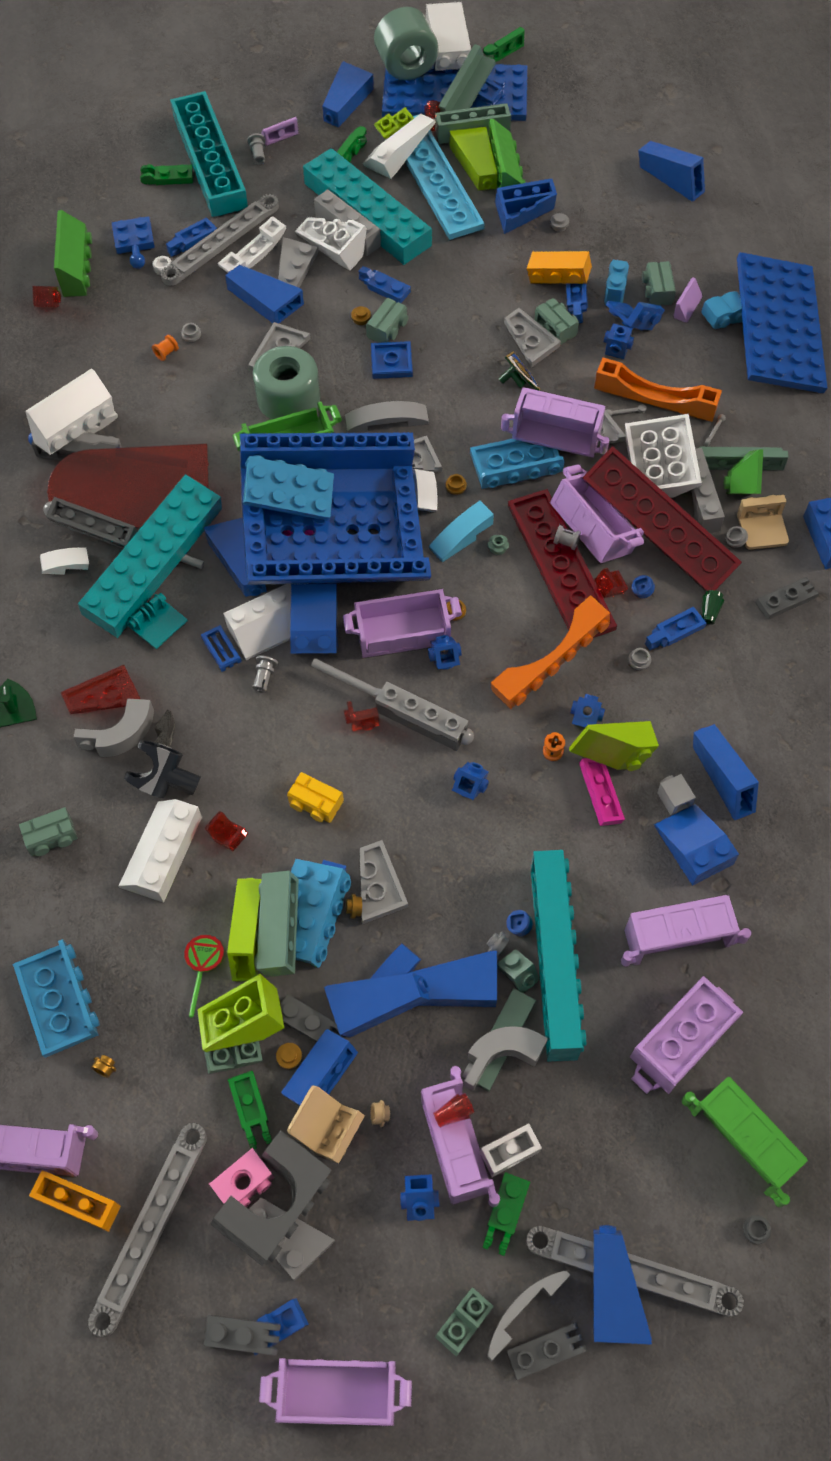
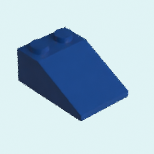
M291 584V653H337V584Z
M696 804L654 825L692 886L734 865L739 855L727 835Z

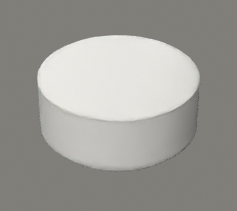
M167 256L155 258L153 261L155 273L161 275L162 269L171 264V259Z

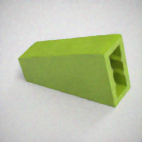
M487 128L451 130L450 149L478 191L497 189V170Z
M237 879L227 950L232 981H248L258 975V970L255 966V955L258 953L256 933L259 930L258 909L260 906V895L258 888L261 879Z

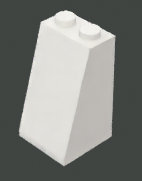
M462 3L426 4V19L437 38L439 46L438 56L434 63L435 71L460 69L471 51Z

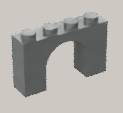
M282 1130L273 1139L260 1159L282 1175L288 1182L292 1193L289 1211L277 1218H262L251 1212L233 1196H230L210 1223L211 1226L261 1266L264 1265L267 1259L273 1262L282 1247L278 1244L284 1236L287 1239L292 1236L299 1226L295 1223L296 1219L300 1214L304 1217L315 1204L311 1198L316 1192L320 1195L330 1183L327 1176L332 1171Z

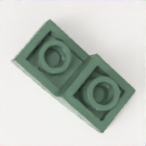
M259 1041L209 1052L204 1051L208 1074L262 1062Z
M472 1287L436 1334L435 1338L457 1357L494 1306Z

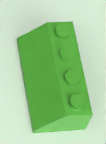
M490 119L489 141L497 170V188L526 183L525 179L522 180L523 169L522 166H519L520 158L519 153H516V140L512 139L509 130L496 120Z
M58 210L54 270L63 297L87 296V287H90L88 273L91 272L88 258H91V248L89 244H92L91 232L87 231L85 223L62 210Z

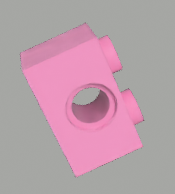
M252 1148L209 1183V1185L223 1204H225L230 1196H233L247 1207L251 1203L249 1199L257 1192L259 1194L264 1193L272 1185L271 1180L274 1179V1176ZM244 1176L249 1177L250 1185L244 1190L238 1189V1180Z

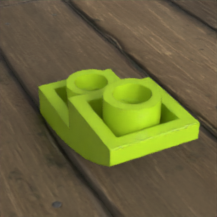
M404 107L392 117L388 113L374 123V126L383 138L387 139L412 121L414 117Z

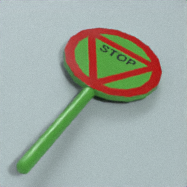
M199 935L187 944L184 951L187 965L192 970L198 972L189 1012L190 1018H193L203 972L216 969L224 957V948L221 942L214 936Z

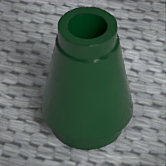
M708 590L702 596V618L707 625L715 624V620L724 603L723 594L716 590Z

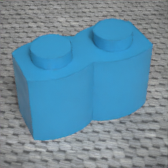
M612 260L609 265L604 295L605 306H607L608 300L623 303L629 270L627 261Z
M732 291L721 297L716 296L704 302L701 313L714 329L725 328L730 323L742 322L740 294L737 291Z

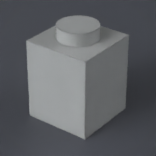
M682 774L664 778L660 782L657 791L671 816L692 806L696 798Z

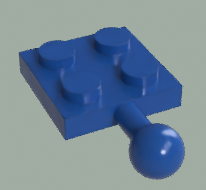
M149 216L112 222L117 254L132 252L130 257L131 266L135 269L142 268L145 265V258L140 254V250L155 248Z

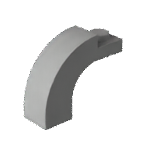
M127 699L123 718L112 728L106 730L75 729L74 739L78 747L85 750L96 748L100 757L116 756L129 751L140 740H143L151 727L154 715L152 703L150 700Z
M514 1026L498 1028L485 1034L475 1042L468 1052L467 1059L474 1062V1064L469 1063L462 1075L465 1078L464 1087L473 1092L486 1067L499 1057H516L535 1067L547 1044L548 1038L533 1030Z

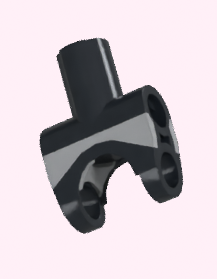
M140 740L137 747L146 752V755L152 759L153 769L147 773L127 771L124 779L139 790L158 798H165L169 786L193 796L201 776L178 767L183 754L160 743Z

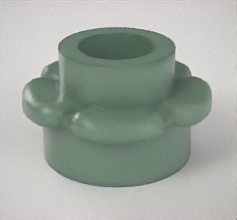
M493 535L490 537L488 542L490 551L495 555L504 554L509 548L508 539L503 535Z

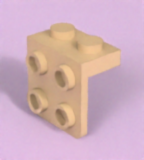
M769 495L760 498L750 497L741 500L737 517L740 527L744 528L748 534V540L745 543L747 549L779 547L788 544L789 538L782 518V512L786 504L785 495Z
M314 1085L310 1087L287 1131L317 1155L339 1164L365 1115L358 1110L340 1104L320 1087Z

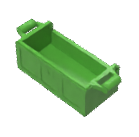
M322 401L317 402L319 417L317 416V409L314 407L251 425L248 428L246 423L241 424L242 430L233 434V439L237 450L240 451V434L334 433L332 426L340 423L342 418L336 405L323 406ZM330 410L333 421L329 420L326 411Z
M727 1077L701 1102L693 1092H687L682 1098V1104L690 1109L693 1117H696L703 1110V1114L768 1184H772L764 1191V1194L774 1200L775 1205L779 1208L787 1205L790 1202V1197L788 1194L783 1193L780 1187L808 1161L807 1158L731 1077Z

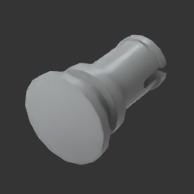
M258 133L252 134L248 137L247 143L253 152L254 163L262 165L265 163L263 151L265 148V137Z
M257 656L256 661L259 664L256 665L257 674L252 688L259 692H266L270 674L274 672L272 667H276L278 661L267 656Z

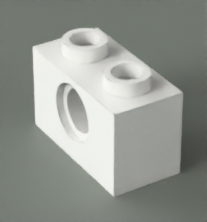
M527 1124L482 1147L480 1155L491 1177H494L538 1154L542 1147L530 1124Z

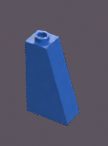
M343 61L323 103V120L339 128L374 90L373 74Z
M649 141L638 150L639 163L642 169L690 201H694L705 192L703 157L653 141Z
M238 265L225 275L227 289L271 323L279 324L304 304L303 290L301 288L242 265Z
M243 518L204 527L208 544L245 597L257 596L267 592L265 584L247 585Z
M715 724L694 732L693 749L732 818L738 820L755 813L758 780Z
M489 951L409 972L424 977L429 985V992L427 993L430 1000L419 1006L496 1007L497 951Z
M414 973L339 983L324 987L339 1034L350 1038L430 1000L427 993L429 992L427 981L424 977Z
M601 1225L599 1230H593L594 1342L652 1344L651 1334L622 1232L616 1230V1226Z

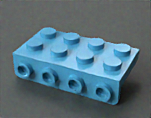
M516 439L470 448V455L482 489L494 488L508 483L513 484L527 479H536L545 475H555L563 472L564 458L559 455L557 449Z
M258 455L248 457L245 462L244 505L326 521L330 519L334 473L327 472V470L321 468H307L302 464H286L282 460H267Z
M295 859L291 870L299 879L295 960L310 963L312 966L319 968L327 957V946L330 938L334 936L335 923L338 915L343 910V900L346 892L350 889L351 879L350 875L343 868Z
M63 939L58 941V946L13 964L44 1058L99 1035L96 1029L97 1026H100L95 1011H90L88 1005L92 1003L87 988H82L80 982L84 980L82 971L79 966L75 967L73 959L76 958L72 944L67 945Z

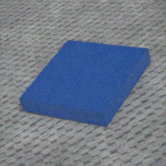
M410 341L371 343L373 379L413 377Z

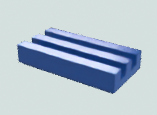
M221 625L201 634V639L221 672L225 671V668L228 666L229 668L233 667V664L236 662L237 664L242 662ZM218 632L233 655L232 658H229L215 633ZM208 637H211L225 659L224 662L221 661Z

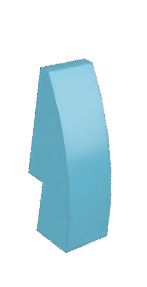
M478 501L450 523L429 545V549L441 562H444L476 541V535L493 525L494 514L481 501Z

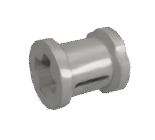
M559 525L554 543L567 545L572 550H575L581 531L574 532L564 529L563 526Z

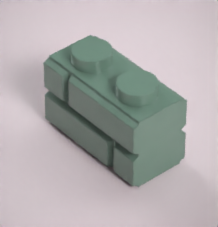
M669 261L660 263L648 262L646 271L642 272V282L647 285L645 286V297L649 298L650 304L672 305L676 290Z
M386 298L366 324V336L374 341L377 340L378 343L390 342L391 339L394 340L400 327H404L407 324L406 305Z
M552 298L536 307L534 320L558 338L561 344L576 337L579 326L578 319L567 312L563 303H558L555 298Z
M66 807L19 824L25 846L31 856L45 855L49 852V849L57 846L67 847L72 844L73 840L78 839L71 816Z

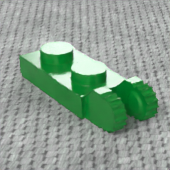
M519 27L494 44L486 45L483 49V54L488 58L494 59L495 62L503 59L524 46L525 30Z
M364 126L356 128L337 151L338 154L350 163L352 157L357 155L360 148H364L367 143V138L365 137L367 134L366 128Z
M151 164L141 166L140 181L144 185L192 184L193 166L192 164L155 167Z
M253 1070L228 1079L243 1131L246 1133L250 1149L257 1148L256 1138L253 1136L251 1128L261 1125L264 1141L270 1144L272 1138L267 1125L269 1121Z
M505 1172L498 1192L500 1201L498 1206L493 1207L487 1225L489 1229L482 1248L488 1250L493 1241L494 1230L501 1231L505 1235L499 1246V1254L505 1256L510 1237L514 1235L530 1181Z

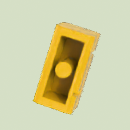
M300 772L287 794L290 806L294 810L299 812L305 810L311 813L310 816L318 822H323L324 820L331 823L344 801L343 792L303 772Z

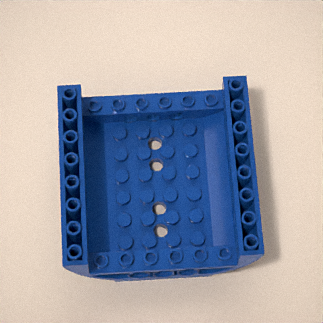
M413 433L240 434L241 497L247 585L429 581L431 578L429 557L423 556L412 469L415 453ZM258 455L267 460H282L286 464H302L307 468H321L327 470V472L334 473L330 519L326 521L244 505L245 462L248 457ZM354 529L358 533L355 535H351L347 532V530ZM376 529L379 533L371 534L368 530ZM285 530H289L293 534L290 536H285L282 534V532ZM312 530L315 534L309 536L304 534V531Z

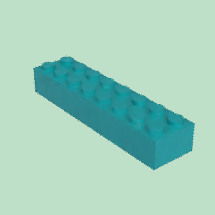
M206 91L171 99L174 120L211 216H220L248 207L245 187Z
M332 148L303 166L305 185L317 195L322 194L326 190L331 191L380 228L381 247L403 265L432 246V228Z
M185 474L80 600L78 606L81 615L118 638L129 625L130 616H134L139 611V608L143 607L202 535L204 527L209 526L222 510L221 496Z
M563 850L534 851L530 870L545 1037L548 1038L546 1044L547 1062L578 1060L581 1052H584L587 1040L586 1031L581 1030V1020H584L583 1004H578L579 994H581V980L576 979V969H579L578 954L573 953L574 945H576V930H571L572 921L574 920L573 905H569V897L572 896L571 882H567L569 859L564 858Z

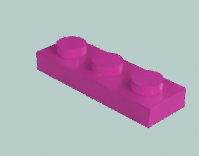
M583 758L579 765L600 826L621 824L625 818L607 766L591 759Z

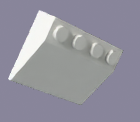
M689 414L625 423L629 461L670 498L702 485Z

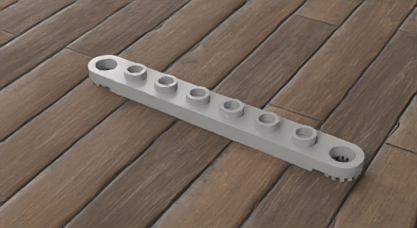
M265 194L266 196L263 195L260 200L246 207L172 261L169 266L164 267L161 272L162 282L172 286L185 279L276 212L279 208L278 198L273 194ZM169 274H175V276L171 278L166 277Z
M190 1123L181 1129L97 1299V1303L88 1319V1327L96 1336L107 1337L111 1335L120 1322L206 1144V1131L199 1124ZM192 1130H196L200 1133L199 1142L193 1145L186 1142L187 1134ZM102 1313H107L111 1320L109 1327L105 1330H99L96 1326V1319Z
M543 1226L533 1227L527 1234L526 1245L534 1255L593 1273V1242ZM543 1233L548 1239L547 1246L543 1249L536 1248L532 1243L533 1235ZM628 1253L637 1288L725 1317H733L741 1312L744 1303L743 1296L734 1287ZM725 1293L732 1294L736 1299V1306L733 1310L725 1309L721 1303L722 1296Z

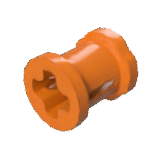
M169 334L159 344L152 345L154 354L161 361H164L166 356L172 351L179 350L178 343Z
M553 732L545 738L543 755L549 761H558L563 756L565 739L561 734Z

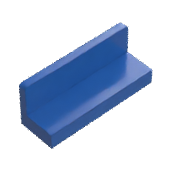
M326 1029L284 1087L282 1094L299 1106L311 1086H318L327 1094H330L358 1054L357 1050L348 1040Z

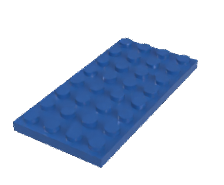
M433 65L428 72L419 78L399 80L394 78L385 67L382 117L388 113L392 117L406 107L412 116L423 114L435 119V113L441 112L439 104L460 69L435 71ZM495 65L488 79L504 88L503 95L495 105L507 103L511 113V121H526L527 65ZM476 97L470 108L490 106V104Z
M740 252L737 256L748 380L825 393L828 387L813 266Z

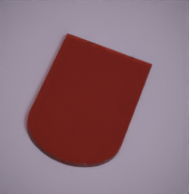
M188 444L88 449L72 453L64 458L53 470L48 483V499L52 501L54 497L128 523L136 528H141L185 474L209 489L208 445Z

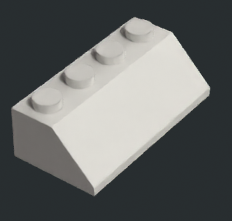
M90 369L25 412L34 443L51 455L113 414L114 407L111 395L95 371Z
M291 584L283 585L224 613L227 628L245 660H249L290 640Z
M177 799L159 801L121 879L119 888L164 903L202 819L198 806Z

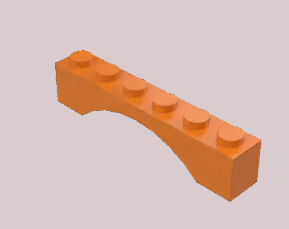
M602 358L594 386L596 390L678 413L689 414V416L713 422L722 390L704 385L687 388L659 385L638 376L623 363L607 358Z
M590 595L574 609L570 629L554 651L534 663L507 668L491 682L492 692L510 709L515 705H521L532 690H538L549 675L554 676L565 661H571L582 646H588L598 632L602 633L608 628L610 612Z

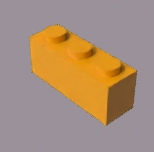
M589 251L532 252L527 272L530 283L587 284L592 264Z
M44 1170L41 1171L29 1195L36 1201L107 1232L110 1231L121 1205L111 1199Z

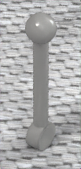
M641 404L636 408L614 411L607 409L606 411L610 416L630 412L645 413L646 406Z
M724 414L718 416V421L706 439L704 446H709L721 422L725 421L726 417Z

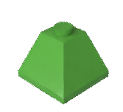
M763 449L749 451L727 472L723 482L724 489H727L726 494H761Z

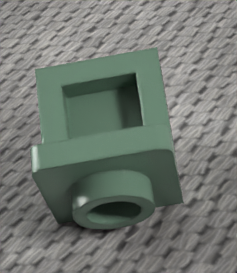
M517 949L497 963L499 970L515 984L516 989L521 993L533 987L540 980L534 964Z

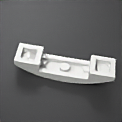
M272 216L259 227L260 234L237 254L231 251L218 263V266L227 273L238 265L247 268L253 267L277 244L286 230V225Z

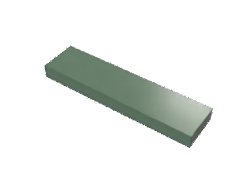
M513 988L491 1031L503 1027H523L536 1000ZM508 1056L493 1060L486 1067L477 1086L489 1092Z

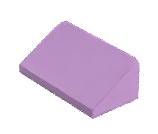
M294 117L263 129L261 134L265 137V146L298 134L297 118Z
M695 278L689 281L676 303L675 319L688 322L702 298V293Z

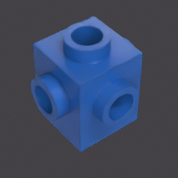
M613 323L611 330L606 331L603 343H607L605 355L624 359L627 350H631L634 342V337H631L632 328Z
M441 635L436 637V640L430 641L431 648L428 649V656L430 662H434L437 669H450L460 665L461 647L453 637Z
M585 694L584 698L579 697L578 701H573L570 714L574 715L572 724L586 727L587 725L597 724V721L602 722L605 709L601 708L602 703L598 702L599 697ZM586 707L592 709L590 715H584L583 711Z
M467 762L462 768L458 767L453 777L455 783L452 791L474 800L480 793L486 791L489 780L486 779L489 771L483 769V766L478 763Z
M432 1174L405 1176L406 1192H400L401 1210L407 1209V1221L435 1219L434 1207H439L438 1190H433Z

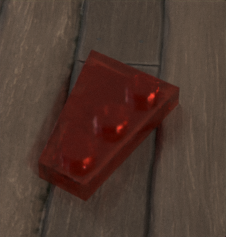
M121 665L60 692L70 714L126 707L127 699H141L125 665Z

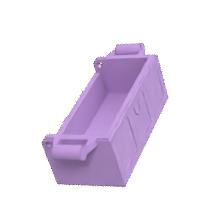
M523 387L514 415H502L501 430L513 434L512 439L588 457H594L595 453L605 454L609 446V438L600 435L605 406ZM510 420H513V428L509 427ZM600 440V448H597L598 441Z
M579 464L563 469L566 479H562L550 504L574 532L581 531L580 540L600 563L629 555L635 547L643 545L644 539L642 535L644 531L641 528L634 529L623 515L583 481L582 477L587 471L582 469Z
M443 589L355 602V610L343 615V621L347 634L359 636L362 658L430 648V641L436 640V637L441 635L451 637L450 620L461 616L462 612L458 597L444 596ZM449 601L453 613L451 615H448L446 602ZM352 616H355L357 629L355 630Z
M729 895L631 913L624 930L630 951L624 952L621 964L623 966H629L630 964L639 965L645 954L721 940V937L726 948L737 943L745 944L751 936V931L748 928L739 930Z
M703 976L634 1048L630 1058L637 1064L631 1080L646 1094L660 1087L669 1094L704 1054L717 1043L730 1026L739 1019L743 1011L733 1003L734 1000L719 986L716 988ZM642 1069L656 1082L655 1086L649 1083L638 1071Z
M454 1066L450 1071L451 1081L427 1087L421 1091L422 1106L447 1192L452 1204L488 1194L489 1205L496 1207L499 1204L500 1196L495 1191L493 1179L489 1180L483 1159L480 1155L478 1142L462 1093L461 1069L458 1066Z
M70 1124L68 1131L0 1125V1170L41 1173L44 1170L53 1175L77 1177L79 1176L85 1139L88 1137L90 1140H95L98 1137V1132L90 1125L81 1127Z
M280 1358L279 1371L271 1373L267 1377H261L259 1402L266 1403L276 1409L275 1422L394 1426V1412L401 1410L405 1406H411L412 1381L405 1380L395 1374V1361L288 1360ZM273 1377H278L277 1403H271ZM395 1380H400L399 1406H395Z

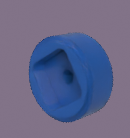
M638 576L632 582V591L638 598H647L655 590V584L649 576Z
M516 910L508 916L506 924L511 933L516 936H524L532 929L533 921L525 911Z

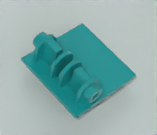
M162 593L155 594L154 598L148 603L146 602L144 607H140L139 611L134 616L131 615L128 621V627L155 649L160 647L188 621L187 618L165 601L166 597Z

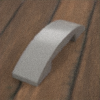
M407 401L370 404L345 414L347 433L368 431V426L405 421H408V426L429 424L426 405Z
M567 1271L558 1272L539 1280L512 1303L501 1318L493 1334L487 1356L490 1361L512 1339L505 1331L506 1327L540 1290L550 1298L570 1276Z

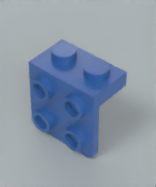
M609 300L606 303L610 308L609 312L616 317H620L623 320L622 324L624 326L637 328L641 331L643 329L652 330L659 323L665 311L660 305L638 302L634 309L627 303Z

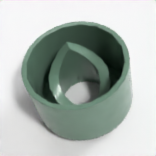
M401 7L389 12L381 19L374 33L375 47L387 71L396 79L413 80L419 78L431 69L437 59L439 51L437 38L424 14L416 8Z
M280 346L266 351L258 358L253 368V381L258 407L265 416L270 419H276L314 407L317 409V402H320L318 368L315 360L309 353L293 346ZM282 375H297L290 380H278V377Z

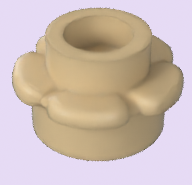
M380 1100L379 1103H372L371 1122L373 1125L383 1127L385 1122L390 1120L389 1105H385L383 1100Z

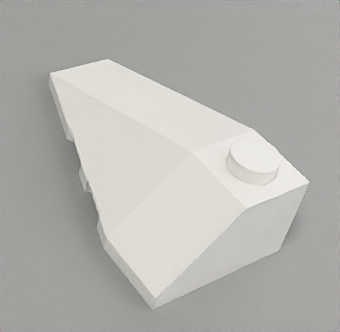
M423 114L418 115L375 148L363 165L392 179L436 123L435 120Z
M307 217L295 231L297 235L311 245L317 246L318 250L348 270L356 266L363 257L367 228L354 220L341 222L340 219L326 221L325 218Z

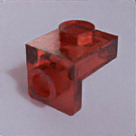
M32 286L34 307H59L61 292L58 291V286Z
M605 568L594 579L603 598L625 593L628 589L619 570L610 572L608 568Z
M347 702L348 710H344L346 724L351 723L352 731L371 730L376 726H380L377 707L354 712L352 702Z
M221 811L205 826V830L216 843L231 851H234L248 835L245 828L230 821Z

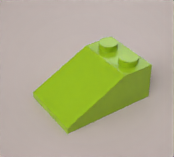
M651 721L591 724L585 727L569 747L571 753L617 770L628 769V771H635L641 768V765L652 756V753L659 747Z
M261 974L197 1009L202 1049L205 1052L261 1041L284 1029L277 988Z

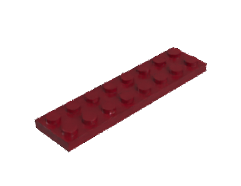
M613 446L582 477L584 482L623 515L636 529L641 528L644 531L643 535L705 591L717 590L741 565L742 561Z
M548 489L508 501V508L569 630L573 621L574 609L590 595L608 611L609 609L578 548L576 547L575 550H572L570 546L554 543L559 525L563 526L564 529L568 530L563 518L550 504L552 497ZM611 613L608 628L602 633L598 632L593 638L616 631L617 624Z

